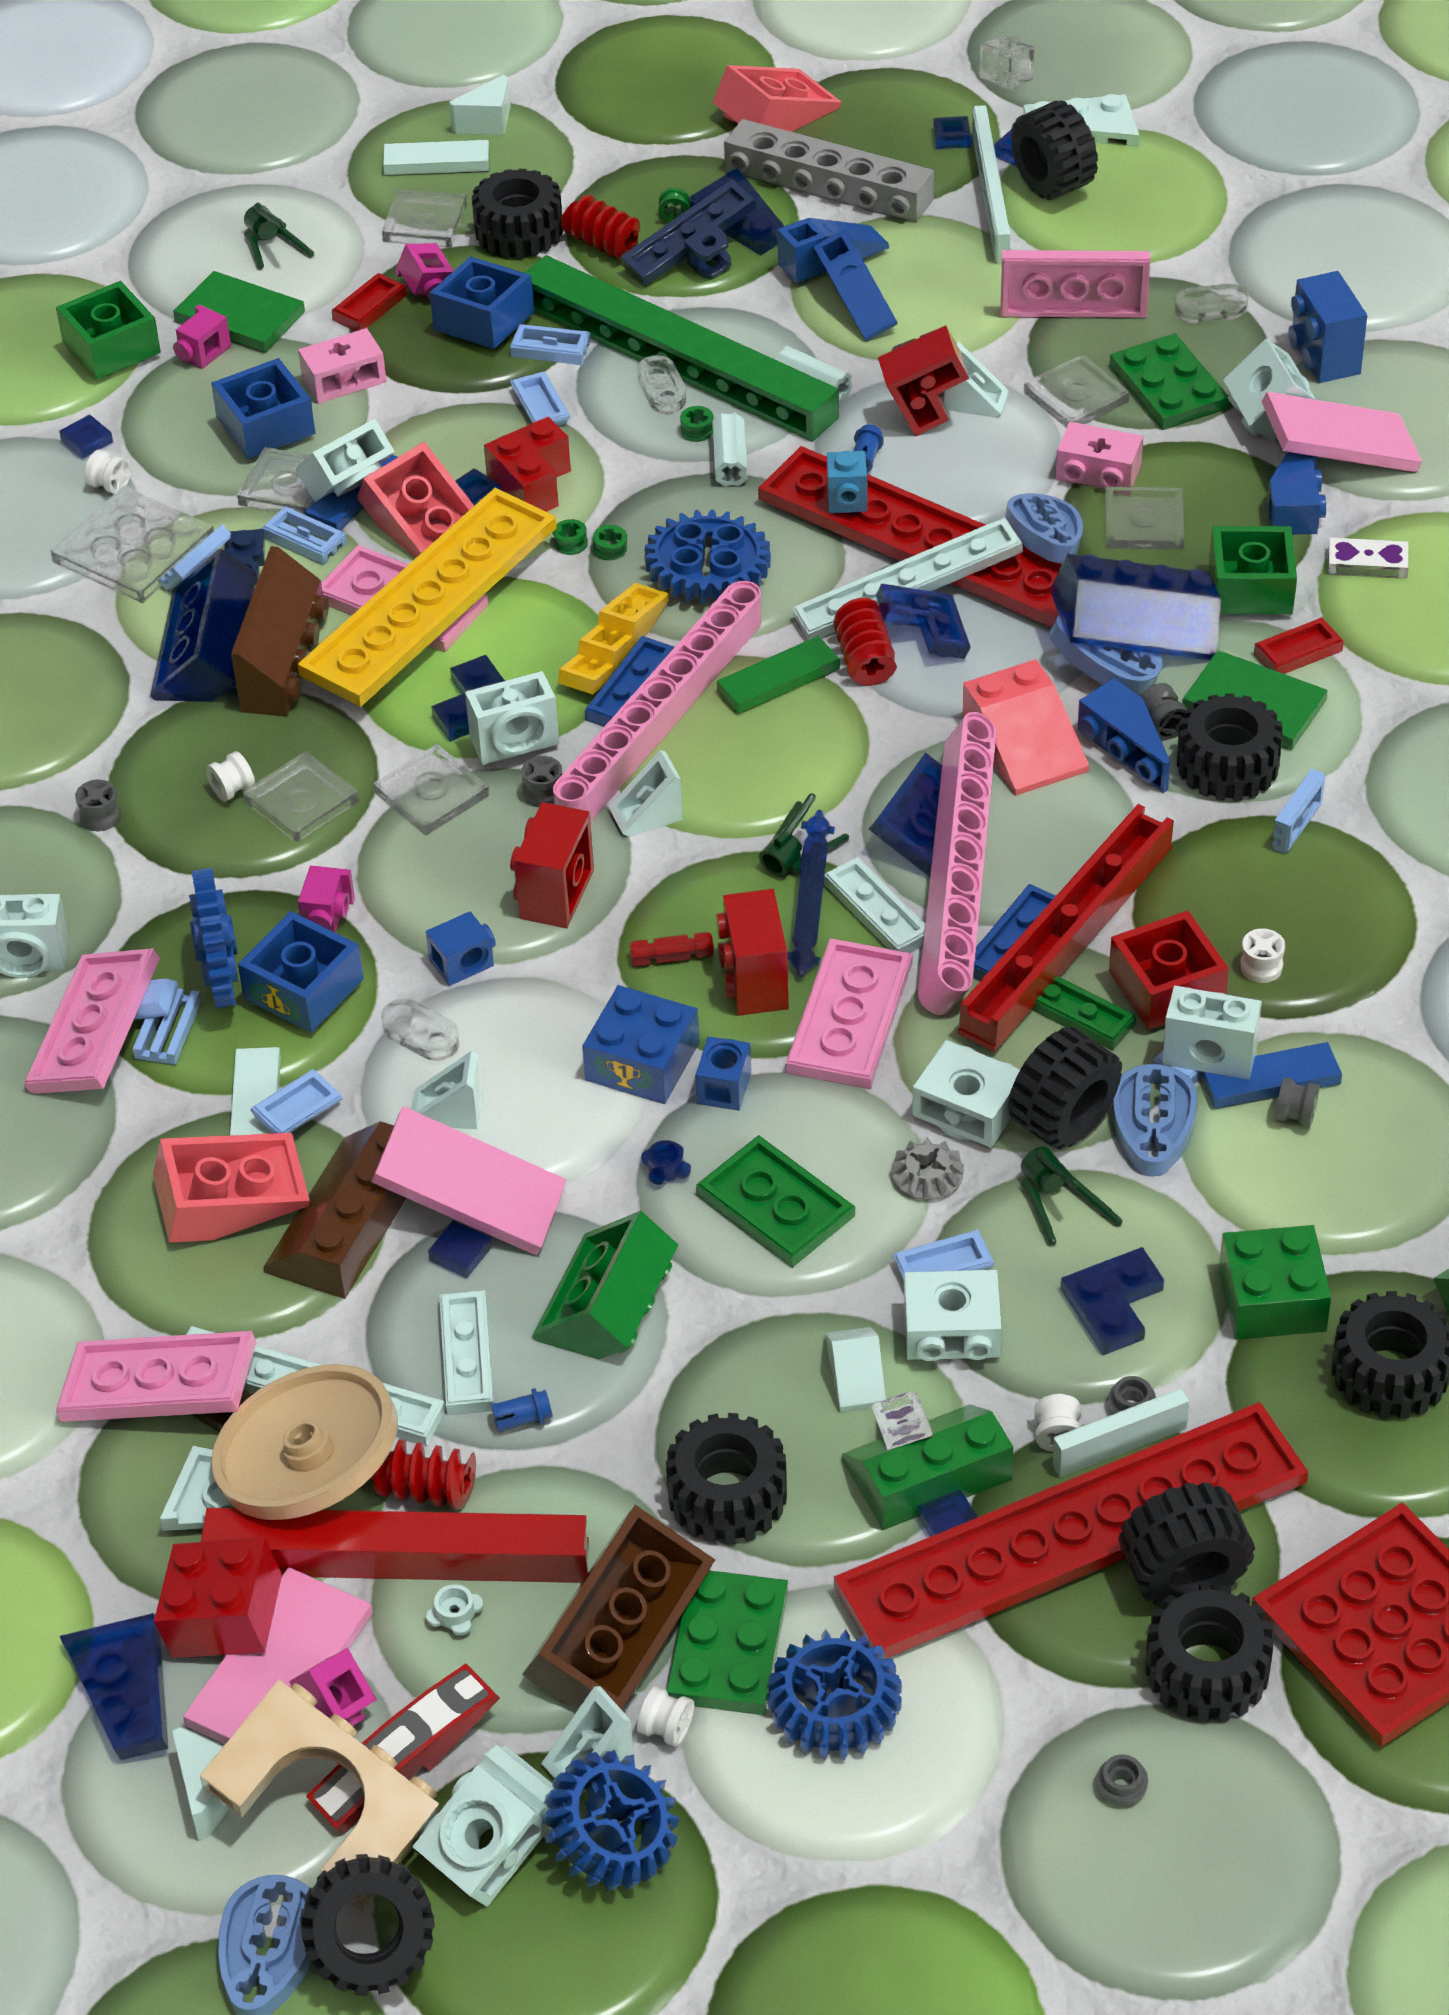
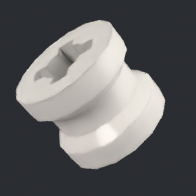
M96 450L87 461L84 473L85 482L95 488L104 486L107 492L117 495L126 488L129 482L131 464L126 458L120 456L112 458L109 452Z
M237 751L227 755L224 762H213L205 768L211 788L223 802L234 798L235 792L239 790L247 791L255 786V779L249 764Z
M1266 928L1252 930L1244 936L1240 970L1247 979L1257 983H1269L1281 975L1283 955L1285 953V941L1282 936Z
M1052 1394L1038 1400L1034 1405V1419L1039 1424L1036 1429V1442L1040 1448L1053 1452L1055 1436L1082 1427L1078 1422L1081 1418V1404L1076 1398L1065 1394Z
M654 1686L649 1691L640 1710L637 1732L648 1737L657 1734L663 1737L666 1744L674 1747L679 1746L691 1724L695 1707L694 1701L685 1696L678 1699L669 1696L666 1689Z

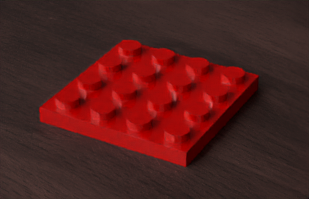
M1403 1502L1252 1598V1606L1259 1605L1265 1612L1264 1621H1270L1273 1633L1380 1747L1449 1703V1548Z

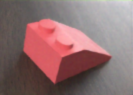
M727 65L712 102L724 112L723 116L730 121L739 124L742 119L790 132L840 109L842 104L839 99L800 69Z
M425 441L363 478L357 496L358 501L378 527L415 558L474 507L473 503Z
M1037 659L963 682L962 718L970 712H977L985 715L993 722L996 728L993 764L1015 796L1089 772L1088 761L1057 689Z
M292 1133L160 1139L153 1177L169 1243L215 1240L309 1206L310 1200Z

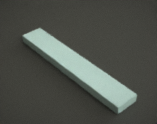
M986 105L974 106V109H972V139L994 260L997 264H1002V250H1010V230Z
M1004 517L792 607L793 615L808 640L816 636L822 638L835 632L833 626L834 616L837 610L850 600L871 598L878 603L881 612H884L1022 553V542Z
M191 1326L186 1335L214 1332ZM256 1345L244 1389L254 1394L280 1377L322 1364ZM383 1383L397 1411L398 1426L396 1438L413 1443L422 1442L427 1447L446 1411L445 1402Z

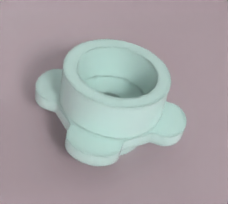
M452 1584L444 1586L435 1595L434 1608L429 1609L426 1613L427 1622L432 1627L444 1626L452 1629L455 1635H465L472 1629L471 1620L475 1613L483 1609V1600L479 1595L471 1594L462 1585ZM452 1609H459L457 1613L450 1612Z

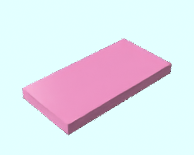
M1002 250L1000 317L1147 318L1150 251Z
M1268 391L1261 401L1283 451L1409 472H1417L1422 463L1399 413Z
M357 545L322 581L323 596L328 597L330 607L353 615L408 564ZM484 594L428 646L446 652L488 606L487 595Z
M830 938L786 1061V1073L871 1089L913 964V953Z
M154 948L84 954L81 956L24 1082V1086L30 1094L104 1089L160 960Z
M403 1106L398 1114L371 1182L537 1256L544 1243L567 1179Z
M252 1331L77 1342L56 1413L61 1422L238 1412L256 1346V1339Z
M288 1567L281 1578L265 1652L226 1655L184 1714L185 1726L226 1744L278 1679L288 1687H291L289 1681L345 1648L348 1647L349 1649L372 1616V1604Z

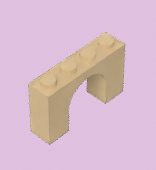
M278 1679L200 1774L202 1787L242 1818L276 1775L290 1764L309 1758L331 1760L342 1765L353 1774L361 1786L365 1801L363 1812L357 1825L320 1870L321 1873L324 1870L328 1872L335 1867V1862L343 1858L346 1861L356 1859L358 1854H367L368 1857L378 1858V1855L389 1857L390 1861L396 1864L401 1863L419 1839L420 1833L429 1820L436 1813H439V1803L434 1800L437 1796L435 1790L417 1776H413L409 1781L394 1769L397 1765L395 1759L379 1746L373 1745L369 1750L354 1738L357 1731L345 1719L337 1714H333L331 1718H328L314 1706L318 1701L305 1688L297 1683L288 1687ZM360 1895L348 1902L362 1912L375 1895Z

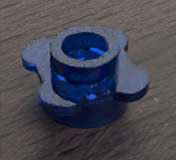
M662 1140L654 1143L648 1150L642 1153L641 1162L649 1169L648 1179L651 1183L661 1185L665 1181L674 1180L676 1177L683 1179L690 1175L691 1165L684 1161V1148L680 1144L670 1140Z

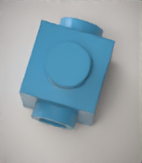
M865 451L826 452L829 513L867 512Z

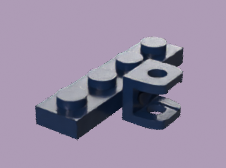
M733 179L622 255V266L643 286H646L687 257L688 265L700 276L710 280L714 279L731 267V257L725 250L729 247L728 238L723 231L755 210V199ZM711 259L719 261L715 266H708L706 264Z

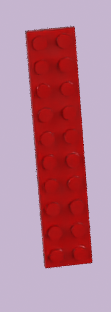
M800 446L758 487L759 500L898 561H903L985 526L981 522L867 474V512L829 513L827 456ZM1023 545L1022 553L951 583L1049 627H1052L1057 617L1064 612L1085 613L1108 619L1127 598L1128 585L1072 561L1068 563L1048 561Z
M1258 1402L834 1576V1589L862 1636L865 1634L869 1641V1648L881 1645L885 1651L886 1659L1125 1559L1118 1541L1119 1534L1122 1532L1121 1526L1125 1520L1131 1518V1513L1137 1507L1142 1506L1146 1503V1500L1154 1495L1157 1496L1167 1489L1178 1488L1189 1483H1194L1195 1485L1212 1483L1213 1487L1221 1486L1227 1493H1230L1238 1511H1241L1306 1484L1309 1472L1262 1403Z

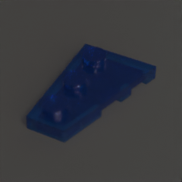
M738 168L690 196L691 208L733 179L755 199L756 209L723 232L759 255H763L777 246V229L784 227V225Z
M925 752L868 830L930 877L942 765Z
M154 1613L59 1636L87 1691L107 1737L120 1760L169 1749L161 1637L154 1623Z

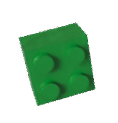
M121 280L56 307L62 342L96 380L161 353L155 317Z
M1212 526L1209 571L1213 614H1293L1297 572L1291 526Z
M1314 1225L1222 1233L1219 1269L1235 1340L1327 1332L1331 1294Z

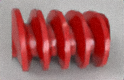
M585 195L579 201L572 202L562 215V230L567 235H573L577 240L584 241L587 245L594 246L601 252H606L609 256L617 258L620 262L622 255L638 245L640 221L636 217H629L624 211L618 212L614 206H607L602 200L596 201L592 195Z
M857 598L843 604L834 616L833 626L837 633V640L840 644L849 676L856 683L865 686L878 685L887 681L896 671L897 665L894 661L895 651L891 646V639L888 636V630L884 624L880 606L871 598Z
M399 1439L394 1450L389 1452L387 1458L371 1479L378 1496L388 1497L393 1492L396 1499L406 1500L411 1495L415 1503L424 1504L430 1499L432 1505L442 1507L448 1501L451 1509L461 1510L467 1503L474 1487L476 1456L473 1452L467 1463L463 1464L460 1449L454 1448L448 1461L443 1460L442 1446L435 1445L430 1457H425V1447L422 1442H417L412 1453L407 1454L406 1440Z

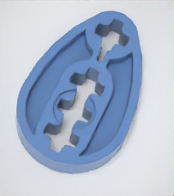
M1035 493L1019 494L1009 499L1005 518L1023 546L1046 560L1055 563H1068L1075 558L1080 546L1083 522L1074 506L1059 498Z
M1064 612L1057 617L1050 630V639L1059 651L1078 669L1102 685L1115 678L1136 694H1141L1145 689L1154 684L1162 669V657L1154 643L1142 633L1121 623L1085 613Z
M1146 1064L1125 1072L1121 1076L1117 1093L1112 1102L1113 1126L1124 1155L1139 1173L1150 1177L1161 1176L1167 1173L1181 1158L1190 1142L1195 1126L1198 1099L1196 1088L1184 1073L1166 1065ZM1151 1084H1159L1160 1087L1159 1123H1152L1149 1118ZM1152 1142L1155 1143L1157 1157L1148 1156Z
M266 1875L255 1878L237 1889L224 1908L219 1931L218 1957L224 1989L235 2015H271L288 2000L302 1982L312 1964L305 1952L300 1922L301 1909L304 1908L305 1896L309 1887L293 1877ZM279 1895H286L288 1902H282L279 1910L282 1926H276L272 1934L275 1948H269L266 1955L260 1956L258 1955L257 1948H263L266 1943L264 1925H269L273 1918L270 1902H276ZM259 1979L262 1995H256L251 2003L245 2002L244 1995L251 1993Z

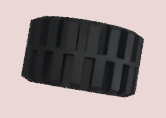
M1056 100L1016 118V122L1012 125L1010 136L1012 154L1021 177L1039 197L1053 200L1079 189L1094 180V174L1098 170L1096 163L1098 161V154L1096 152L1095 140L1083 116L1077 112L1074 106L1068 105L1066 101Z
M522 168L518 170L507 169L501 173L491 174L490 178L482 179L479 182V186H475L472 195L476 240H479L481 247L488 248V252L493 254L499 253L502 257L516 256V258H524L526 255L534 256L538 255L540 251H547L551 248V244H556L560 240V235L563 234L561 225V190H559L557 182L552 181V177L541 175V172L536 170L527 171V169Z
M1225 693L1224 697H1219L1216 694L1208 696L1207 701L1200 699L1195 702L1193 708H1187L1184 712L1183 719L1180 720L1177 767H1179L1178 773L1181 779H1187L1186 785L1191 789L1198 788L1199 794L1206 797L1213 795L1216 796V800L1225 801V798H1233V801L1242 800L1243 796L1252 798L1259 795V790L1266 791L1271 787V781H1275L1278 776L1283 738L1282 723L1277 720V714L1274 710H1266L1267 704L1261 701L1254 702L1252 697L1245 695L1235 697L1234 694Z
M1064 1027L1058 1032L1055 1031L1035 1048L1016 1076L1009 1095L1008 1109L1010 1110V1117L1054 1149L1063 1150L1066 1147L1069 1148L1075 1145L1096 1127L1111 1106L1122 1076V1062L1119 1061L1120 1058L1075 1027Z
M1386 1291V1296L1380 1297L1375 1292L1367 1295L1366 1302L1357 1299L1351 1304L1350 1311L1344 1310L1336 1329L1331 1370L1332 1375L1335 1376V1386L1338 1391H1345L1344 1399L1351 1405L1356 1402L1359 1403L1360 1411L1366 1414H1370L1371 1411L1379 1412V1418L1389 1419L1390 1414H1397L1399 1419L1410 1418V1412L1414 1411L1421 1415L1428 1411L1429 1404L1436 1406L1441 1401L1442 1393H1446L1449 1385V1326H1447L1448 1318L1443 1312L1435 1313V1305L1429 1301L1418 1302L1416 1301L1417 1296L1407 1293L1406 1297L1397 1296V1291ZM1392 1350L1403 1353L1410 1358L1394 1360L1383 1357L1376 1352Z
M718 1413L708 1415V1421L702 1423L697 1419L689 1423L690 1431L681 1429L675 1436L676 1444H670L667 1451L668 1503L670 1511H674L676 1522L680 1526L687 1524V1533L695 1538L703 1534L705 1542L715 1544L717 1539H725V1545L736 1544L735 1539L742 1537L748 1542L756 1539L755 1532L758 1530L765 1534L772 1528V1520L778 1521L783 1514V1505H786L787 1501L786 1454H783V1444L780 1439L774 1438L773 1430L767 1425L759 1428L758 1419L748 1416L746 1420H741L738 1413H728V1418H719ZM724 1472L738 1473L747 1477L741 1482L730 1485L715 1484L707 1480L713 1475Z
M1194 1483L1184 1484L1181 1487H1173L1157 1496H1152L1145 1501V1504L1137 1507L1131 1513V1518L1124 1521L1121 1526L1122 1532L1118 1537L1121 1551L1143 1598L1148 1602L1153 1601L1154 1605L1161 1607L1162 1600L1170 1594L1178 1598L1179 1589L1187 1586L1192 1591L1199 1590V1584H1210V1589L1220 1590L1221 1585L1231 1587L1235 1584L1236 1579L1246 1573L1248 1570L1247 1566L1254 1559V1543L1230 1493H1227L1221 1486L1213 1487L1212 1483H1201L1199 1485Z
M1199 1584V1590L1192 1591L1187 1586L1179 1589L1178 1598L1170 1594L1162 1600V1609H1155L1151 1617V1624L1148 1627L1145 1673L1146 1676H1149V1686L1153 1693L1160 1692V1702L1166 1708L1175 1705L1177 1707V1715L1187 1718L1189 1713L1198 1715L1197 1721L1208 1723V1717L1217 1716L1218 1722L1229 1721L1230 1713L1234 1712L1240 1717L1248 1712L1249 1703L1257 1705L1262 1699L1263 1690H1266L1268 1686L1274 1639H1272L1273 1629L1270 1621H1264L1265 1612L1259 1605L1251 1607L1249 1596L1242 1592L1235 1596L1231 1594V1587L1221 1585L1220 1590L1210 1589V1584ZM1201 1644L1214 1645L1226 1650L1232 1657L1216 1662L1204 1661L1192 1656L1186 1649Z
M358 1854L356 1859L346 1861L343 1858L335 1862V1867L328 1872L324 1870L317 1877L314 1887L309 1888L305 1896L304 1908L301 1909V1934L307 1957L324 1980H330L335 1988L345 1992L346 1988L354 1990L356 1995L367 1996V1991L378 1990L379 1995L390 1992V1986L396 1983L402 1986L410 1980L409 1975L415 1969L419 1971L425 1963L424 1956L427 1950L431 1951L434 1940L432 1930L435 1928L431 1903L418 1878H415L409 1869L400 1862L396 1864L390 1861L389 1857L378 1855V1858L368 1857L367 1854ZM374 1894L386 1898L394 1906L398 1915V1930L392 1941L383 1949L368 1954L356 1953L347 1949L340 1942L336 1933L337 1915L341 1908L351 1899L360 1895Z

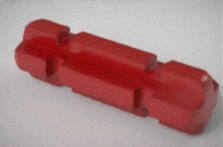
M710 932L693 933V938H688L687 934L653 938L654 943H648L647 939L636 940L630 943L631 961L635 966L650 965V960H656L657 964L691 959L690 955L695 954L696 958L711 957L714 953L713 938Z

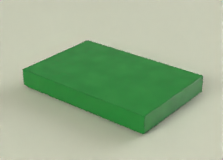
M213 271L173 310L174 320L183 324L195 315L194 308L200 304L227 317L231 341L266 352L305 312L304 301Z
M1217 650L1183 697L1182 703L1186 708H1193L1194 703L1200 699L1207 701L1208 696L1216 694L1219 697H1224L1225 693L1234 694L1235 697H1242L1243 695L1252 697L1254 702L1261 701L1267 704L1266 710H1274L1277 714V720L1281 721L1283 727L1282 746L1292 750L1326 702L1328 690Z
M760 1135L756 1136L696 1184L697 1196L792 1268L855 1217V1206Z

